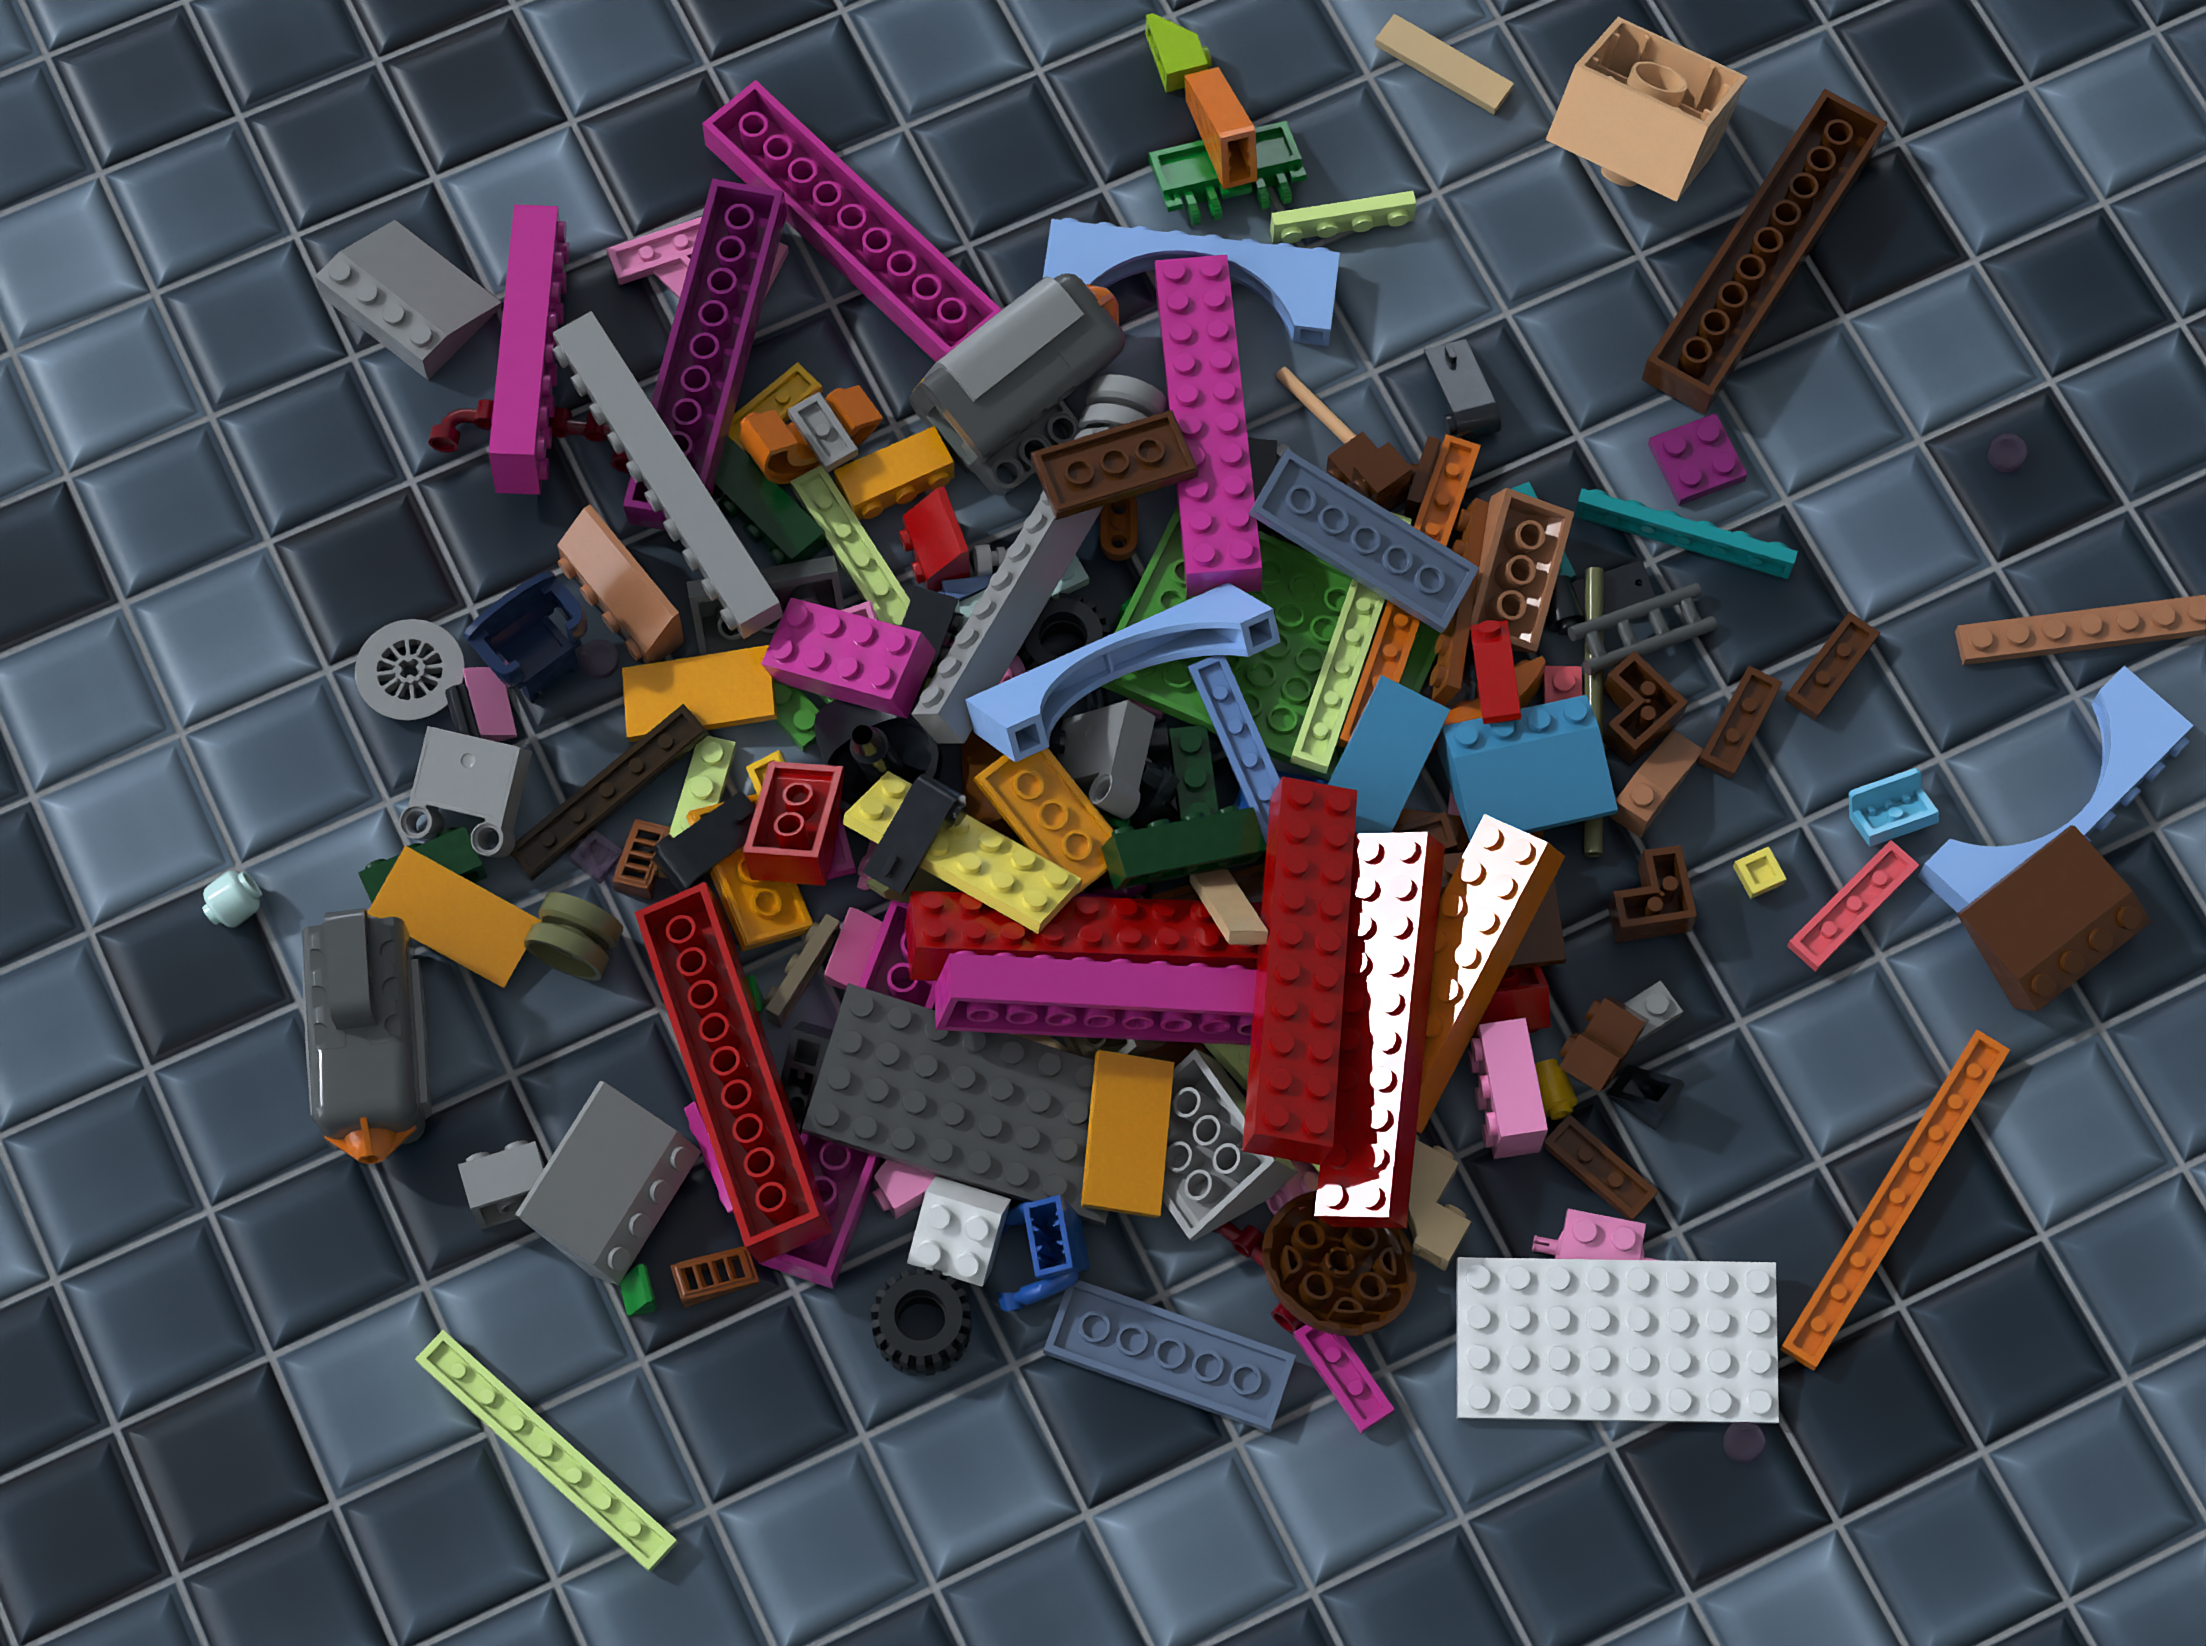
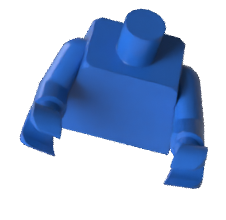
M1062 1195L1033 1202L1027 1201L1008 1209L1002 1234L1009 1229V1226H1020L1026 1223L1035 1277L1044 1280L1022 1286L1020 1291L1016 1293L997 1292L999 1304L1003 1311L1024 1309V1304H1033L1074 1286L1078 1282L1079 1273L1090 1270L1082 1220Z

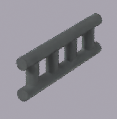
M1693 583L1568 627L1569 638L1572 641L1584 638L1593 657L1583 662L1586 674L1591 675L1619 665L1633 651L1637 652L1640 656H1644L1716 630V619L1713 616L1701 619L1692 600L1702 595L1700 585ZM1679 605L1687 625L1670 630L1661 610ZM1647 616L1656 636L1638 641L1630 621ZM1616 627L1624 647L1607 653L1598 633Z

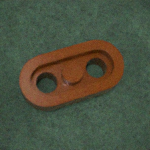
M1135 496L1104 505L1100 512V547L1103 554L1114 561L1127 560L1134 555L1137 549V499ZM1115 507H1121L1125 512L1116 514L1112 510ZM1122 541L1125 545L1121 548H1116L1112 543Z

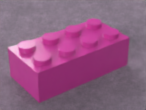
M790 598L761 665L777 683L907 719L937 651L920 631Z

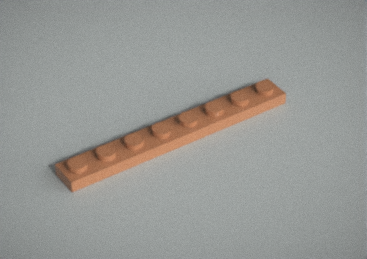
M2206 595L1958 625L1955 635L1962 665L2206 635Z

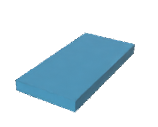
M1383 675L1379 677L1328 785L1358 790L1355 834L1392 832L1450 711L1449 708Z

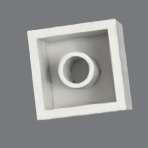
M935 1176L925 1192L907 1263L917 1267H925V1269L930 1271L937 1269L942 1271L943 1275L983 1287L993 1268L1011 1199Z

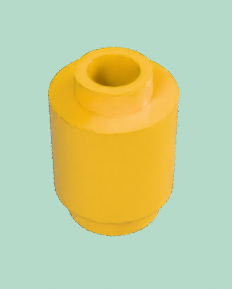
M1547 1059L1535 1064L1545 1117L1550 1116L1552 1120L1567 1117L1568 1114L1573 1112L1572 1108L1578 1102L1566 1071L1559 1067L1557 1059Z

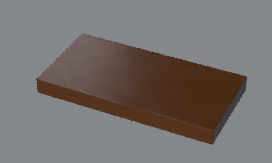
M1172 410L1031 452V461L1056 520L1198 477V468Z

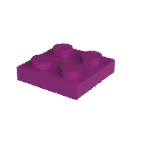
M1716 413L1649 438L1648 446L1678 506L1746 480L1748 474Z

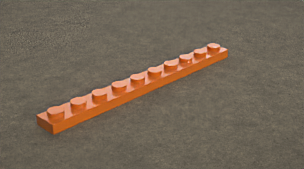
M1448 434L1445 435L1414 524L1416 529L1445 547L1448 544L1481 447L1479 444ZM1387 601L1338 742V746L1346 748L1379 677L1383 675L1400 683L1421 620L1390 601Z
M1976 1029L1779 1350L1813 1371L1816 1369L2011 1049Z

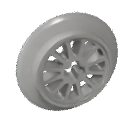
M401 620L377 630L364 643L355 664V680L360 695L376 712L397 720H417L433 715L448 705L445 691L451 686L462 684L465 662L459 644L444 628L425 620ZM405 646L406 655L402 656L397 649ZM411 646H419L416 653L412 655ZM427 649L432 650L431 653L423 657ZM392 654L397 661L394 662L386 658ZM437 659L442 661L440 664H432ZM383 666L391 670L380 671V668ZM416 666L418 675L413 676L410 674L405 678L403 669L406 667L413 669ZM441 673H442L441 678H436V677H434V676H431V675H433V674H441ZM381 681H389L384 686L380 685ZM424 683H428L436 687L432 691H429L428 688L424 685ZM398 688V690H397V692H396V694H395L394 696H391V695L389 694V693H391L392 691H394L395 689ZM416 688H420L425 696L416 699ZM407 689H410L411 698L404 700L403 697Z

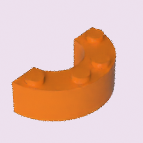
M860 385L846 389L837 388L825 398V401L856 447H859L872 434L883 419ZM775 409L763 413L753 412L741 421V443L769 481L777 484H789L793 479L821 465L793 422L786 425Z

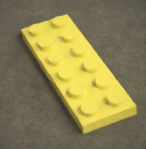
M887 771L845 812L843 824L879 844L912 784ZM968 815L965 816L958 826L953 825L949 829L941 828L920 866L925 871L1037 934L1080 890L1082 882L1080 877Z

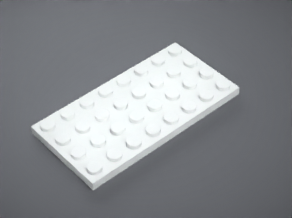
M1458 1257L1456 1259L1457 1419L1779 1423L1776 1262Z

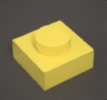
M1769 846L1735 861L1733 865L1750 899L1784 885L1787 880Z

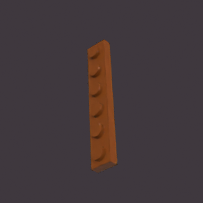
M1475 498L1467 509H1461L1456 517L1454 529L1458 531V535L1451 550L1479 567L1489 502ZM1478 572L1447 628L1440 634L1435 645V654H1438V661L1430 677V685L1434 686L1431 700L1443 706H1446L1461 689Z

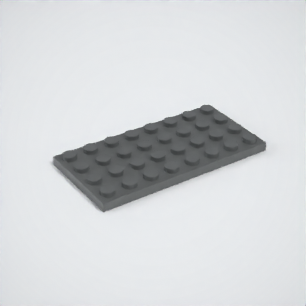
M848 983L801 1133L1021 1202H1033L1062 1195L1078 1213L1082 1221L1104 1227L1109 1211L1081 1207L1095 1060L1009 1033L936 1030L935 1010Z

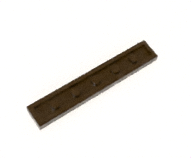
M682 704L516 841L510 855L533 881L706 738L709 733L688 708Z

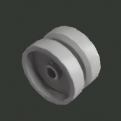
M1113 374L1098 376L1090 384L1086 397L1087 407L1082 411L1078 427H1080V431L1087 428L1117 427L1166 412L1168 410V400L1153 385L1137 378Z

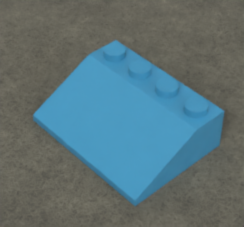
M1587 695L1520 709V720L1483 724V719L1477 718L1445 725L1441 728L1437 752L1469 841H1471L1484 814L1526 833H1532L1613 815L1618 812L1599 725Z

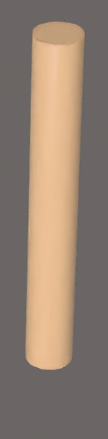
M1286 366L1277 372L1275 377L1344 444L1357 436Z

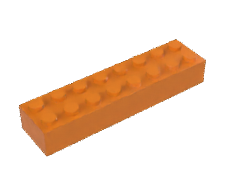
M1485 814L1439 902L1416 1131L1422 1134L1565 858L1550 843Z

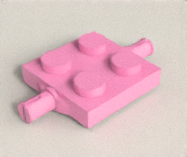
M1573 1209L1566 1211L1564 1229L1558 1240L1534 1235L1532 1252L1555 1255L1554 1259L1657 1260L1644 1257L1643 1239L1645 1223Z

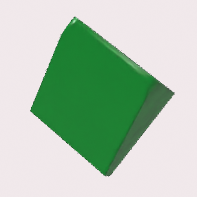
M644 1263L639 1264L628 1272L620 1282L628 1317L656 1311L655 1308H657L647 1266H644Z

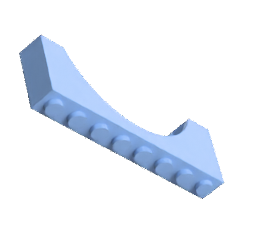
M1073 218L1051 219L1043 278L1048 276L1054 279L1061 274L1070 273L1081 278L1085 284L1107 288L1131 275L1155 270V260L1227 255L1230 279L1249 288L1271 306L1288 330L1292 342L1329 346L1340 252H1334L1324 247L1313 249L1299 248L1289 243L1265 244L1253 239L1230 240L1223 239L1218 235H1188L1178 230L1170 232L1153 231L1143 226L1133 228L1118 227L1108 222L1097 224L1084 223Z
M1227 582L965 699L974 733L1014 762H1018L1049 747L1051 731L1056 722L1073 704L1095 689L1119 677L1153 665L1191 657L1214 655L1249 657L1280 643L1274 610Z
M2123 666L2099 690L2091 704L2101 731L2103 746L2102 766L2096 790L2090 802L2083 810L2058 830L2026 843L2009 846H1980L1949 839L1924 864L1918 878L1958 913L2070 825L2076 826L2091 843L2092 840L2088 836L2095 829L2100 832L2104 831L2116 817L2113 811L2120 804L2125 808L2130 805L2141 792L2138 786L2145 779L2151 783L2164 770L2166 766L2162 762L2170 754L2176 758L2188 746L2190 741L2186 736L2194 725L2127 667Z

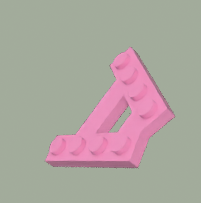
M702 217L606 248L619 286L654 274L680 299ZM780 242L766 295L789 253L788 246Z

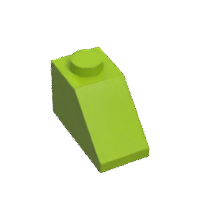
M1154 13L1146 15L1145 34L1166 93L1185 88L1184 75L1207 70L1209 67H1212L1209 49L1207 46H1201L1196 33Z

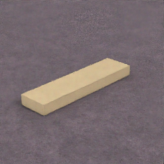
M1393 14L1375 38L1374 45L1493 115L1513 90V82L1396 14Z
M1228 869L1190 876L1189 882L1228 944H1267V928Z

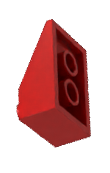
M769 761L743 849L751 880L826 886L835 851L844 778L843 766Z

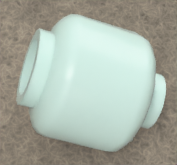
M227 871L204 889L203 896L206 904L202 909L213 924L217 925L221 922L227 927L235 928L259 910V897L262 896V892L256 882L246 872L242 871L239 874L236 871Z

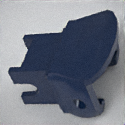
M546 571L522 583L491 605L469 625L463 636L508 689L515 685L519 689L522 688L523 694L532 703L537 699L536 693L566 671L571 669L575 672L579 669L575 649L581 645L580 638L587 632L588 621L585 612L575 597L552 571ZM554 608L567 620L565 627L569 641L548 617L554 613Z

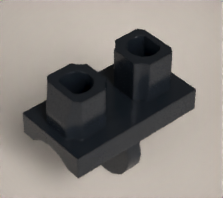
M1160 759L1156 764L1145 761L1139 787L1140 802L1134 814L1130 816L1132 817L1131 826H1134L1135 830L1144 828L1149 821H1157L1161 814L1173 818L1177 813V810L1170 803L1177 795L1174 788L1180 780L1170 771L1168 764Z

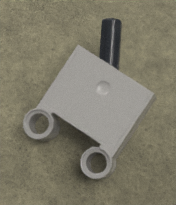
M465 684L454 685L448 688L445 694L456 732L427 726L409 804L399 818V826L405 836L428 842L435 839L437 834L444 830L445 822L443 816L438 811L439 808L484 818L485 822L478 824L471 833V845L477 853L483 856L502 859L507 857L515 847L516 839L513 829L532 751L482 739L467 686ZM425 814L428 824L426 829L419 833L416 822L421 815ZM496 830L499 835V842L494 849L490 850L487 838L490 833Z
M1099 687L1085 696L1088 712L1063 719L1061 731L1066 733L1064 754L1058 753L1057 760L1092 804L1117 818L1125 820L1134 814L1140 802L1139 787L1145 761L1152 763V760L1147 758V752L1156 716L1129 700L1109 705L1105 688Z

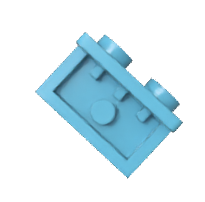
M1918 768L1863 785L1849 792V818L1869 847L1939 823V811L1922 789V774Z

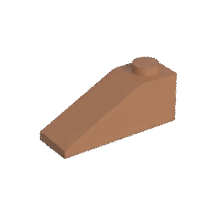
M1672 730L1616 799L1618 812L1617 814L1610 815V818L1642 838L1697 763L1704 749L1675 730Z

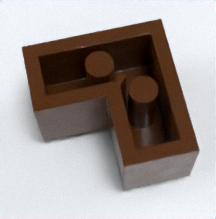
M1362 431L1328 455L1326 473L1391 512L1407 500L1412 468L1390 442H1387L1378 449Z
M1635 651L1607 675L1603 693L1622 712L1608 723L1603 742L1630 767L1683 719L1688 701Z
M1676 845L1643 850L1638 864L1642 887L1614 891L1608 905L1615 943L1691 932L1697 918L1682 846Z
M1610 995L1605 997L1602 1002L1597 999L1594 1001L1584 1018L1590 1022L1585 1031L1580 1034L1576 1032L1573 1036L1571 1035L1559 1053L1564 1058L1559 1067L1598 1092H1601L1610 1085L1649 1022V1019Z

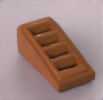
M638 819L634 820L612 881L614 891L652 899L659 876V868L652 861L656 852L654 851V854L635 849L637 845L653 849L658 843L657 841L640 838L641 831L660 835V841L669 835L671 827ZM633 858L649 861L650 865L648 867L631 862ZM630 870L646 874L644 879L629 876L628 872Z
M745 1246L670 1265L684 1308L760 1284L750 1252ZM740 1259L745 1277L737 1278L732 1261ZM725 1264L730 1281H721L717 1268L718 1265ZM703 1270H710L714 1285L706 1286L702 1274ZM688 1275H695L698 1289H690L687 1280Z

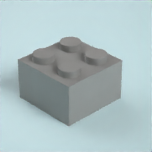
M525 1140L516 1141L505 1146L504 1151L491 1155L488 1152L476 1153L469 1156L466 1162L458 1164L468 1203L480 1230L519 1218L515 1213L545 1168L535 1141L530 1143Z

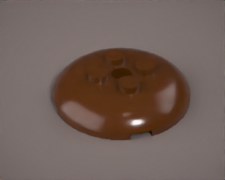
M1317 1191L1301 1194L1287 1202L1271 1220L1264 1235L1262 1245V1260L1267 1281L1285 1309L1304 1324L1318 1331L1337 1336L1366 1335L1379 1331L1394 1322L1409 1304L1415 1290L1417 1272H1414L1411 1258L1413 1250L1401 1228L1333 1227L1314 1216ZM1332 1265L1338 1267V1268L1340 1269V1271L1337 1270V1269H1335L1334 1271H1332V1270H1331Z

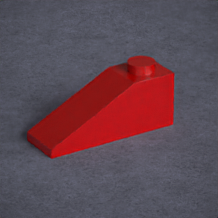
M1487 620L1480 624L1470 625L1483 724L1520 720L1521 712L1508 620Z

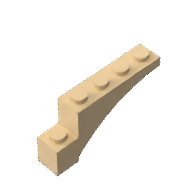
M1416 1134L1407 1220L1414 1242L1412 1254L1446 1271L1471 1224V1221L1466 1219V1214L1459 1208L1450 1204L1445 1206L1439 1204L1456 1173L1459 1162L1453 1160L1454 1156L1440 1146H1433L1431 1148L1420 1142L1419 1136Z

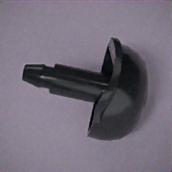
M838 699L823 706L816 714L814 728L823 758V765L843 766L844 768L840 803L841 813L845 814L887 771L911 784L921 774H927L938 781L940 780L943 763L940 746L912 715L909 714L906 719Z

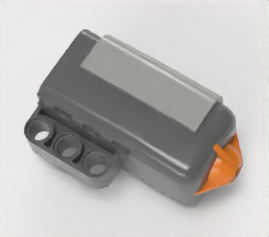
M1064 273L1056 276L1054 279L1048 276L1044 277L939 359L927 372L924 380L909 396L910 404L928 428L936 427L950 456L967 474L970 471L972 474L975 473L991 493L998 496L1007 495L1036 473L1032 461L1025 455V446H1032L1037 450L1074 440L1080 432L1077 418L1064 401L1106 369L1123 351L1125 336L1119 326L1118 302L1107 288L1085 284L1075 274ZM1053 424L1062 425L1066 429L1067 439H1059L1054 435L1052 431ZM998 468H1004L1010 472L1012 476L1011 484L1002 483L997 478L996 470Z
M365 908L326 912L324 917L325 923L307 926L302 930L304 1022L310 1116L330 1147L344 1151L360 1163H380L386 1160L398 1146L417 1141L424 1132L425 1119L430 1117L432 1113L422 968L419 960L414 957V945L402 919L398 917L370 918Z

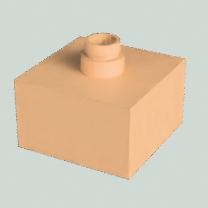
M1617 17L1575 64L1546 141L1602 166L1601 173L1603 176L1615 184L1631 187L1638 183L1677 202L1717 151L1748 77Z

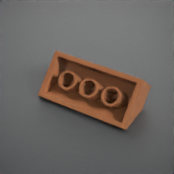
M1505 488L1491 496L1470 625L1480 624L1487 620H1508L1512 651L1537 652L1574 516L1573 511L1509 488ZM1471 630L1469 631L1468 641L1472 642Z
M590 504L583 508L557 545L561 558L557 561L558 565L568 579L571 580L575 577L582 585L579 590L588 604L592 607L597 604L604 612L601 617L610 631L614 634L619 631L626 639L623 644L635 661L641 658L645 664L659 662L685 643L679 612Z

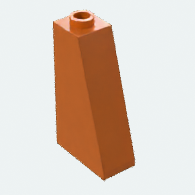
M1219 67L1184 75L1187 105L1222 188L1227 189L1258 181L1256 131L1254 125Z

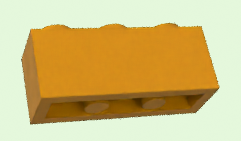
M935 426L834 470L835 484L858 520L863 518L872 519L881 514L885 508L897 503L900 505L912 501L917 494L928 489L935 490L946 486L951 479L955 478L954 461Z

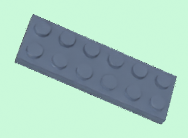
M1286 449L1248 513L1440 633L1447 628L1479 570L1478 566L1289 449Z
M1078 1280L1074 1286L1065 1290L1043 1350L1045 1355L1269 1433L1271 1432L1296 1359L1295 1354Z

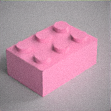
M1526 1018L1479 1024L1476 1037L1471 1039V1050L1467 1051L1470 1073H1477L1479 1087L1474 1089L1476 1106L1478 1111L1484 1110L1486 1124H1482L1485 1148L1491 1147L1493 1159L1539 1153L1548 1128Z

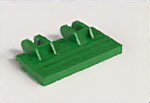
M1287 121L1255 128L1258 181L1227 189L1222 188L1202 140L1149 152V163L1167 211L1172 212L1183 209L1184 204L1192 226L1201 223V212L1197 203L1207 202L1213 220L1222 219V208L1215 191L1217 188H1219L1222 199L1252 193L1253 188L1261 209L1270 208L1271 202L1270 194L1266 187L1275 185L1282 203H1291L1292 195L1284 173L1288 172L1292 183L1307 180V174L1302 165V157Z

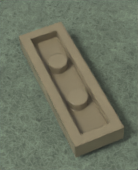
M826 914L820 924L814 922L805 937L807 944L800 955L795 953L791 957L784 971L787 976L780 986L774 985L764 1001L767 1019L772 1024L781 1028L836 943L841 930L839 920Z

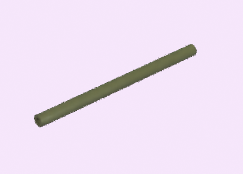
M1590 567L1585 570V621L1604 615V570L1599 567ZM1601 631L1598 634L1604 645V631ZM1585 642V661H1586V660L1592 659L1593 657H1592V655H1591V653H1590V651H1589V649H1588V647H1587V644H1586V642ZM1604 670L1591 675H1587L1585 672V695H1587L1596 717L1603 742ZM1603 817L1584 821V856L1600 857L1603 855Z

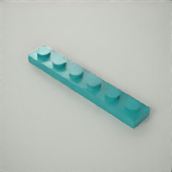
M1581 489L1574 517L1785 579H1788L1798 552L1789 549L1787 545L1781 542L1768 543L1755 539L1746 532H1731L1720 529L1708 521L1696 522L1682 518L1681 515L1674 511H1658L1648 508L1636 500L1624 501L1610 497L1608 493L1597 489Z

